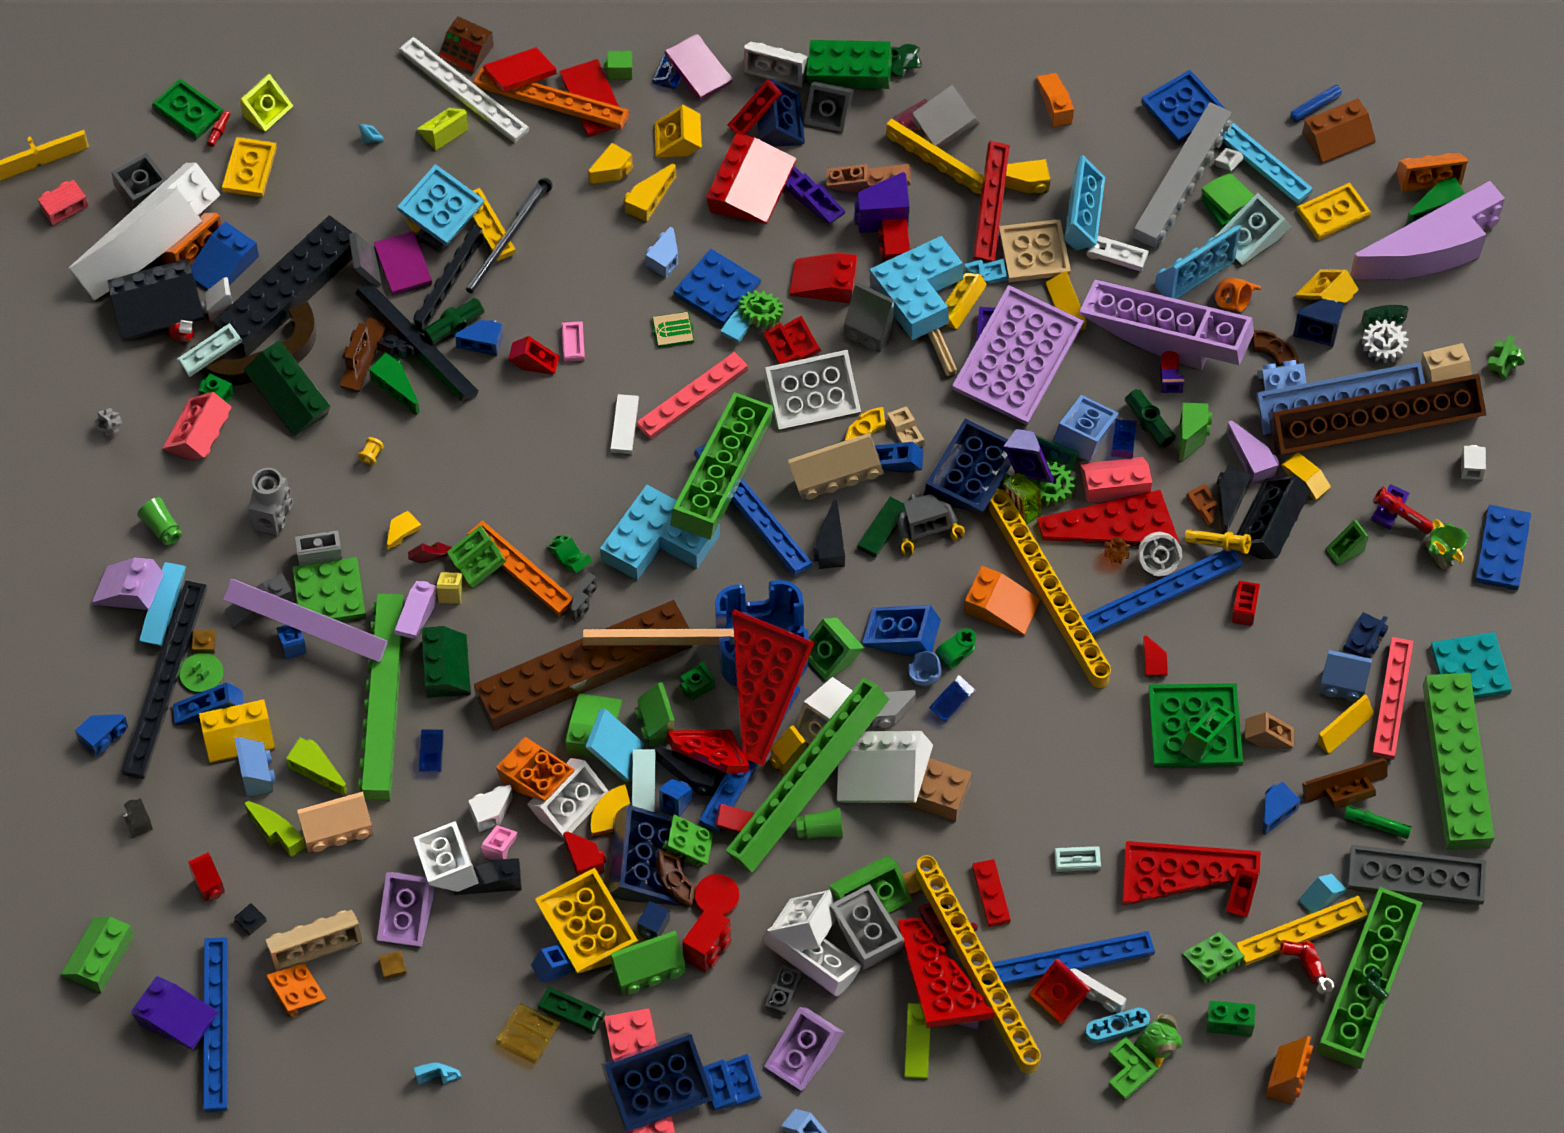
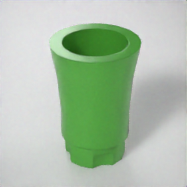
M162 498L151 499L139 509L137 516L154 532L164 545L171 546L182 537L178 524L167 510Z
M840 807L829 811L805 814V817H796L799 839L806 837L807 839L843 838Z

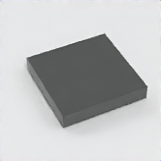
M356 232L349 234L354 269L375 287L381 285L376 250Z

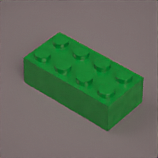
M810 40L807 66L809 87L814 81L842 87L890 89L893 54L891 41Z

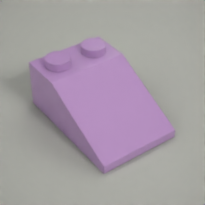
M132 558L106 567L92 604L149 610L164 572L153 559Z
M386 872L377 940L414 946L423 945L435 886L429 885L427 877Z
M799 1007L764 1067L803 1091L833 1053L844 1032L808 1008Z

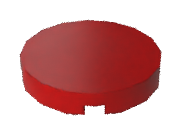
M712 874L706 876L698 883L695 889V902L701 912H704L708 906L718 913L728 916L739 904L740 891L732 878L726 875Z

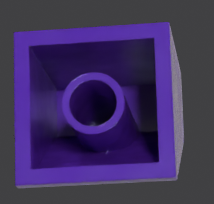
M906 172L899 173L858 192V201H854V225H858L859 233L878 232V228H882V220L907 218V226H909L910 205Z

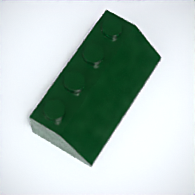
M280 340L264 349L243 369L294 437L329 413V403Z

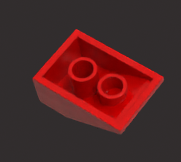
M831 253L795 259L790 296L850 303L854 291L858 255Z

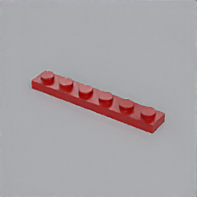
M992 140L988 142L972 257V259L988 263L995 261L1010 145Z

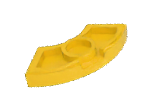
M884 408L871 409L861 414L848 428L845 441L868 433L872 435L876 431L885 429Z
M626 785L610 790L596 804L591 817L592 837L614 832L616 813L628 804L630 805Z

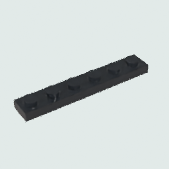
M475 225L471 232H467L464 243L456 249L451 263L448 262L445 266L444 274L436 280L431 294L426 295L422 308L415 312L413 320L415 321V327L421 333L429 325L484 240L481 227Z

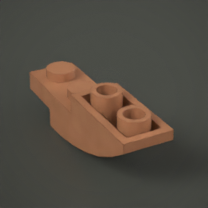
M867 164L827 169V188L858 193L902 172H906L907 186L911 185V168L909 164L868 168Z

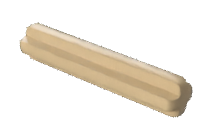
M939 328L929 332L928 335L947 376L955 375L957 368Z

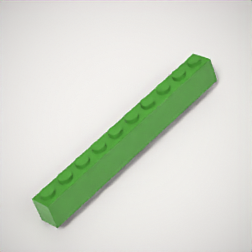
M377 594V602H373L372 611L376 618L375 621L371 622V634L387 640L388 643L381 662L373 659L368 660V673H371V679H367L366 691L370 692L369 699H365V712H368V718L363 720V731L366 732V738H362V751L365 752V757L360 759V771H363V778H359L358 790L363 792L365 800L391 799L403 636L396 635L394 632L405 605L404 594Z
M864 677L725 850L738 865L753 873L890 699L878 685Z

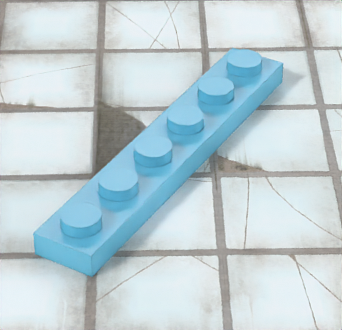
M1232 124L1229 132L1225 131L1223 143L1231 150L1241 152L1243 160L1295 203H1301L1312 193L1313 188L1236 124Z

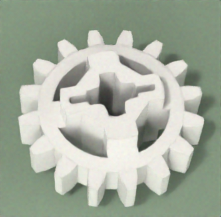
M1384 319L1383 324H1380L1377 320L1375 326L1369 324L1368 330L1364 331L1362 344H1364L1363 350L1369 351V358L1375 356L1376 362L1379 359H1383L1384 363L1387 362V359L1395 362L1396 357L1401 359L1403 353H1406L1409 341L1406 338L1407 332H1401V325L1395 327V321L1387 324V320Z

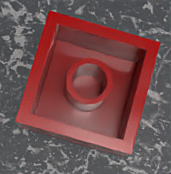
M707 906L682 941L684 960L704 973L710 967L714 968L719 960L718 955L722 950H727L732 941L730 919Z

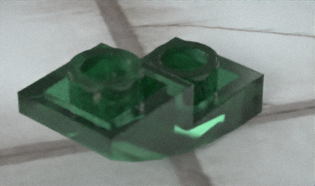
M1384 305L1364 310L1361 322L1365 328L1369 324L1375 326L1377 320L1382 323L1384 319L1387 320V324L1395 321V325H1400L1406 320L1409 309L1404 305Z

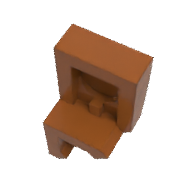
M1205 483L1188 492L1186 497L1203 520L1210 525L1213 523L1218 501H1216Z

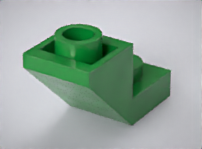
M558 535L546 546L567 571L577 573L593 562L589 554L579 551L573 538L570 536Z

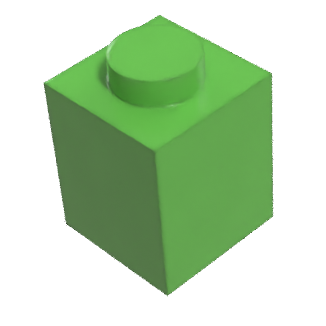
M608 51V59H604V71H608V79H632V51Z

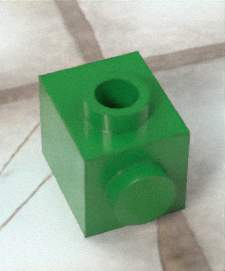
M209 374L206 380L200 383L198 389L200 395L214 392L226 403H229L234 395L232 383L212 374Z

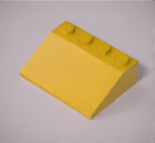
M595 868L535 898V902L577 974L612 964L611 953L638 944L637 938Z

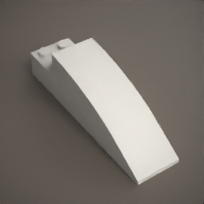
M185 163L68 269L92 300L98 299L109 291L107 280L140 271L201 223L202 220L198 215L220 196L219 192L197 163Z

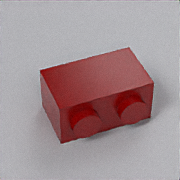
M907 218L882 220V228H878V240L883 242V246H880V258H884L885 262L910 251Z

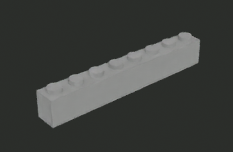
M1211 102L1208 104L1136 224L1134 239L1155 249L1159 242L1163 243L1167 235V228L1174 225L1177 218L1176 213L1178 210L1182 211L1186 203L1185 198L1188 194L1191 195L1196 186L1195 181L1197 178H1202L1205 171L1204 166L1212 161L1214 157L1213 151L1216 147L1219 148L1221 146L1225 131H1230L1233 121H1231V111Z

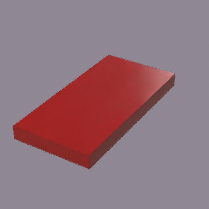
M598 59L560 70V76L567 92L619 107ZM579 118L587 137L615 129L614 127Z

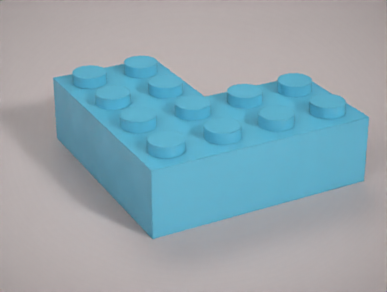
M942 236L869 269L870 286L873 290L894 300L893 316L912 340L948 324V306L936 291L963 279V262Z
M646 485L600 547L601 561L635 580L640 578L660 549L698 568L719 539L720 524L716 528L711 540L671 526L672 511L677 500Z

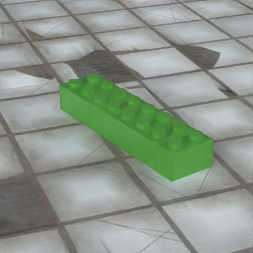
M736 392L733 393L673 507L671 526L711 540L771 423L774 406Z
M1471 674L1426 675L1422 687L1446 850L1490 848L1495 837Z
M1379 887L1317 1051L1318 1054L1361 1069L1387 1001L1386 999L1381 1003L1367 990L1366 975L1372 968L1380 969L1382 971L1380 987L1388 994L1390 993L1417 921L1422 902Z

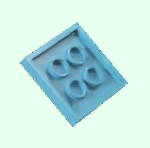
M435 164L397 206V211L447 246L481 208L485 200Z

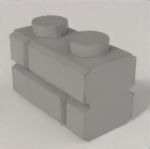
M338 530L330 531L329 533L323 532L295 537L300 566L343 559Z

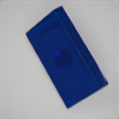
M663 55L652 83L676 89L681 76L667 57Z

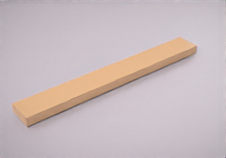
M734 629L583 630V646L719 645V638L728 637L730 645H735Z

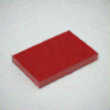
M535 47L485 64L484 72L504 93L556 75L557 68Z

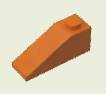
M1057 73L1037 76L1036 80L1052 126L1072 124L1074 108L1069 93Z

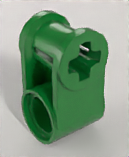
M969 628L961 629L949 640L944 641L936 649L935 654L949 669L955 668L963 659L975 651V632Z

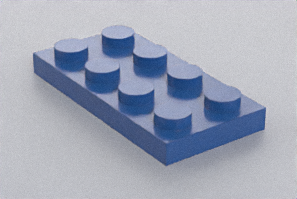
M1489 504L1475 582L1513 590L1519 589L1532 513Z

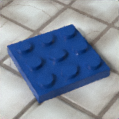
M1191 70L1184 72L1141 99V103L1178 144L1189 138L1210 102L1226 109Z
M710 249L673 291L674 296L724 326L738 308L741 296H746L747 292L752 294L761 284V279L715 250Z

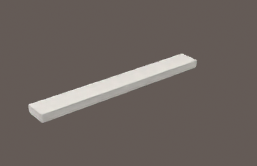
M412 37L399 48L400 54L513 143H516L529 132L527 125L416 38Z

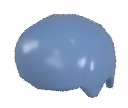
M929 651L915 654L914 661L908 666L911 681L916 685L925 687L937 682L941 676L939 657Z

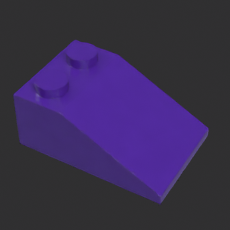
M156 976L132 1009L131 1014L141 1027L193 1050L218 1015V1011L178 985Z

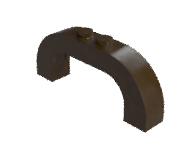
M308 302L289 309L290 320L295 329L291 337L282 342L297 363L309 354L316 340L314 315ZM262 351L237 360H230L220 356L202 368L200 372L205 377L212 374L232 383V386L250 383L252 381L243 369Z

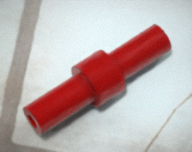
M224 110L218 122L214 123L211 129L212 134L207 141L208 146L214 147L219 136L223 135L226 129L225 125L231 115L230 112Z

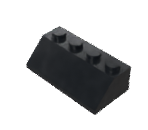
M1297 475L1265 478L1236 534L1240 536L1244 534L1250 535L1251 547L1247 554L1261 560L1278 558L1311 492Z

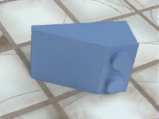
M1081 395L1059 423L1053 442L1079 452L1078 457L1080 459L1090 462L1103 443L1119 413Z

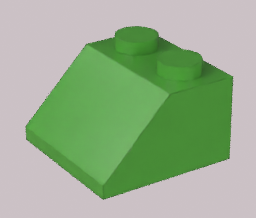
M1182 403L1179 421V461H1184L1204 445L1205 437L1210 435L1212 412H1208V404Z
M837 617L825 618L821 620L809 636V640L813 641L814 645L808 657V662L827 681L851 665L864 647Z
M663 682L640 696L637 699L638 707L634 708L637 720H641L643 727H640L644 740H648L650 747L668 742L666 738L667 731L675 730V720Z

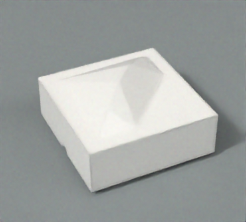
M1226 148L1214 160V163L1217 167L1232 171L1243 159V155L1241 152Z

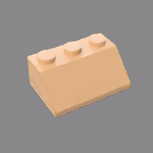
M363 792L297 810L308 853L320 852L334 845L342 846L348 841L355 839L363 840L369 835H373Z

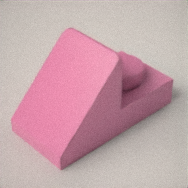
M496 825L482 843L481 849L484 857L492 861L507 859L508 850L515 842L517 832Z

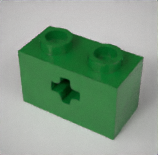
M1210 1000L1207 1009L1206 1032L1252 1036L1255 1027L1256 1004Z

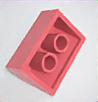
M214 392L189 398L162 449L192 461L205 458L210 453L213 441L219 436L222 424L227 421L231 406Z
M1144 457L1080 464L1087 503L1122 499L1151 492L1152 479L1149 464Z

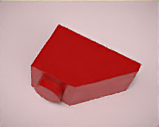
M527 336L512 342L508 360L522 370L553 375L556 372L559 355L532 337Z
M568 831L563 832L564 843L577 877L593 868L596 869L598 874L603 873L604 863H607L604 851H599L595 842Z
M209 852L188 861L192 879L204 902L215 900L225 893L222 880Z

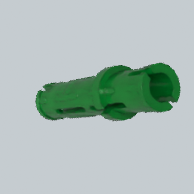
M1347 805L1343 819L1360 823L1365 828L1369 826L1408 840L1412 829L1411 825L1409 826L1373 814L1370 810L1364 811Z

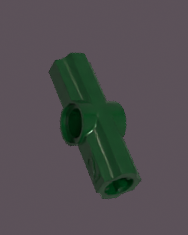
M473 297L456 309L454 307L446 309L441 314L440 319L423 329V334L434 345L450 334L456 335L457 332L465 329L469 322L484 314V308L481 302Z
M1135 389L1125 397V402L1140 420L1141 428L1149 432L1160 448L1169 446L1175 440L1176 436L1160 416L1159 408L1150 403L1141 389Z

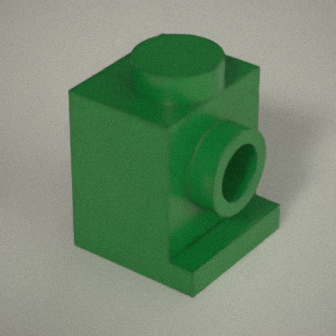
M702 661L699 663V666L681 676L679 686L685 695H689L692 700H695L715 688V677Z

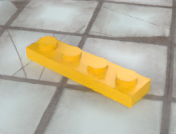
M478 188L473 190V192L485 201L481 208L473 215L472 219L476 226L482 228L483 238L492 252L497 246L499 239H502L506 232L482 190ZM511 240L497 261L516 254V249Z

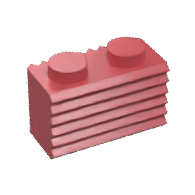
M75 180L63 182L57 189L51 192H44L38 198L40 209L52 225L88 207L86 196Z

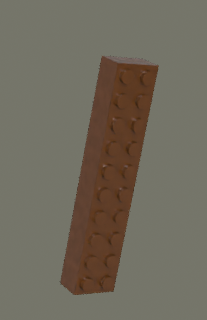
M1479 374L1268 413L1276 455L1487 415Z
M671 600L605 629L690 628L675 600ZM583 638L474 683L475 696L492 730L495 731L573 698L579 693L582 694L693 647V645L583 646Z

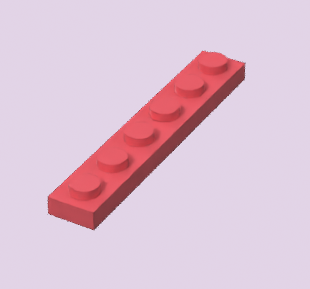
M733 352L638 420L637 427L650 440L746 372L748 365Z
M1395 637L1391 638L1372 756L1391 760L1395 758L1414 641Z

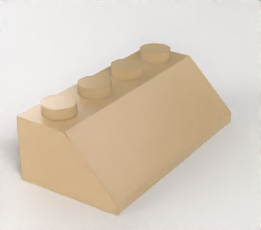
M870 433L788 460L802 501L814 499L824 493H833L839 488L854 486L858 482L875 479L879 475L884 474Z
M349 910L337 912L334 916L326 919L319 918L306 926H296L291 931L285 933H275L268 939H265L274 969L277 972L362 943L358 920L354 912Z

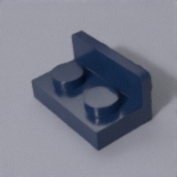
M1362 612L1343 650L1365 658H1369L1370 654L1374 655L1380 644L1377 642L1379 637L1384 638L1389 628L1386 625L1388 617L1383 616L1382 620H1379Z

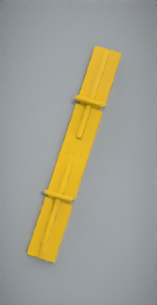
M85 130L35 147L32 138L28 137L29 150L0 160V181L36 168L37 164L44 165L87 149L88 142Z

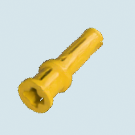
M1191 529L1186 530L1185 533L1186 543L1222 547L1225 551L1238 550L1244 554H1247L1251 547V537L1248 534L1240 536L1234 535L1232 532L1218 534Z

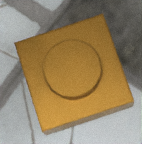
M193 630V653H215L216 631Z

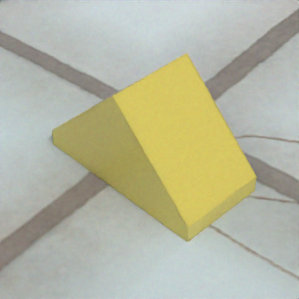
M441 572L437 582L439 603L461 604L462 573Z

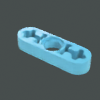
M1135 1008L1093 1020L1088 1023L1085 1036L1089 1042L1099 1044L1143 1031L1149 1025L1150 1014L1144 1008ZM1137 1015L1140 1018H1144L1143 1023H1139L1138 1020L1134 1021ZM1127 1018H1129V1022H1131L1130 1027H1128ZM1114 1021H1121L1124 1024V1028L1116 1031L1112 1028L1111 1024ZM1093 1028H1096L1097 1031H1100L1099 1036H1096L1095 1033H1092Z

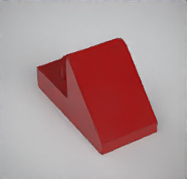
M1237 868L1226 912L1248 917L1259 873Z

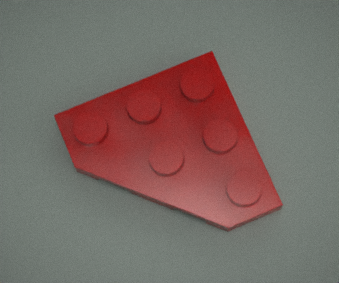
M731 730L667 731L666 738L672 750L725 773H748L749 764Z

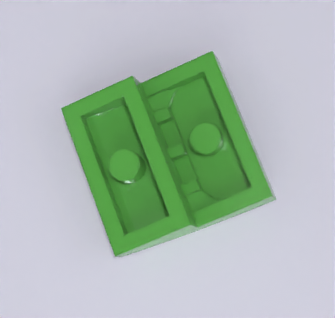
M1231 173L1211 181L1201 189V193L1228 219L1238 213L1254 197Z
M481 525L447 551L455 566L462 572L469 585L473 588L506 562L503 554Z

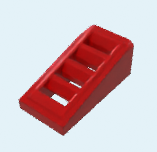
M1238 581L1232 615L1233 623L1253 625L1260 584ZM1241 591L1254 592V594L1245 593V592H1241Z

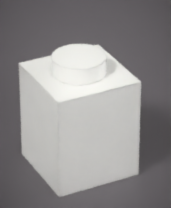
M1477 445L1464 446L1461 455V479L1483 480L1486 470V447H1479Z

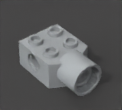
M263 468L258 470L252 478L253 491L248 508L253 530L278 536L280 528L283 529L285 526L286 512L291 510L293 498L290 497L291 488L288 487L287 478H283L276 469Z

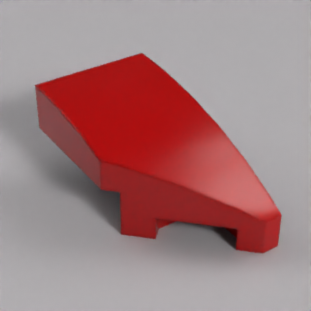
M1143 636L1145 676L1168 675L1167 653L1148 636Z

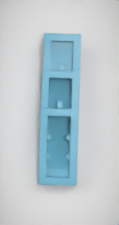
M165 562L162 571L164 575L151 607L147 611L139 640L141 643L162 647L166 629L170 626L173 610L177 607L186 566Z

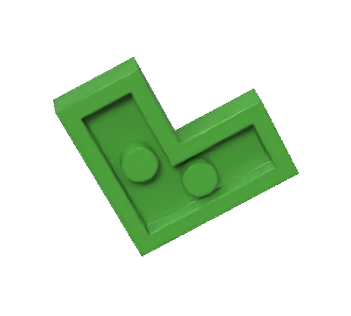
M1126 1037L1109 1051V1056L1123 1070L1111 1079L1108 1085L1124 1101L1158 1072V1068Z

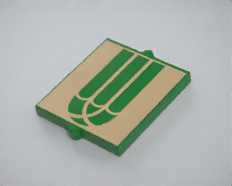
M689 311L652 317L654 324L653 334L656 335L658 348L694 343L692 331L694 327L690 321Z

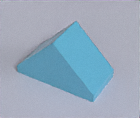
M1332 874L1320 876L1300 897L1298 902L1312 914L1325 909L1343 895L1347 889Z

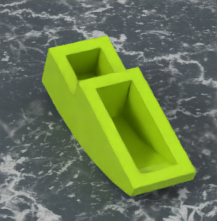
M250 801L244 803L247 814L270 845L279 841L290 857L306 848L304 838L284 818L259 804Z

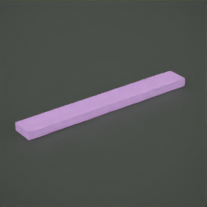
M230 579L224 596L226 601L378 662H381L388 643L385 639L235 579Z

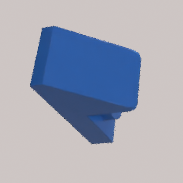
M288 625L276 628L286 659L307 652L301 630Z

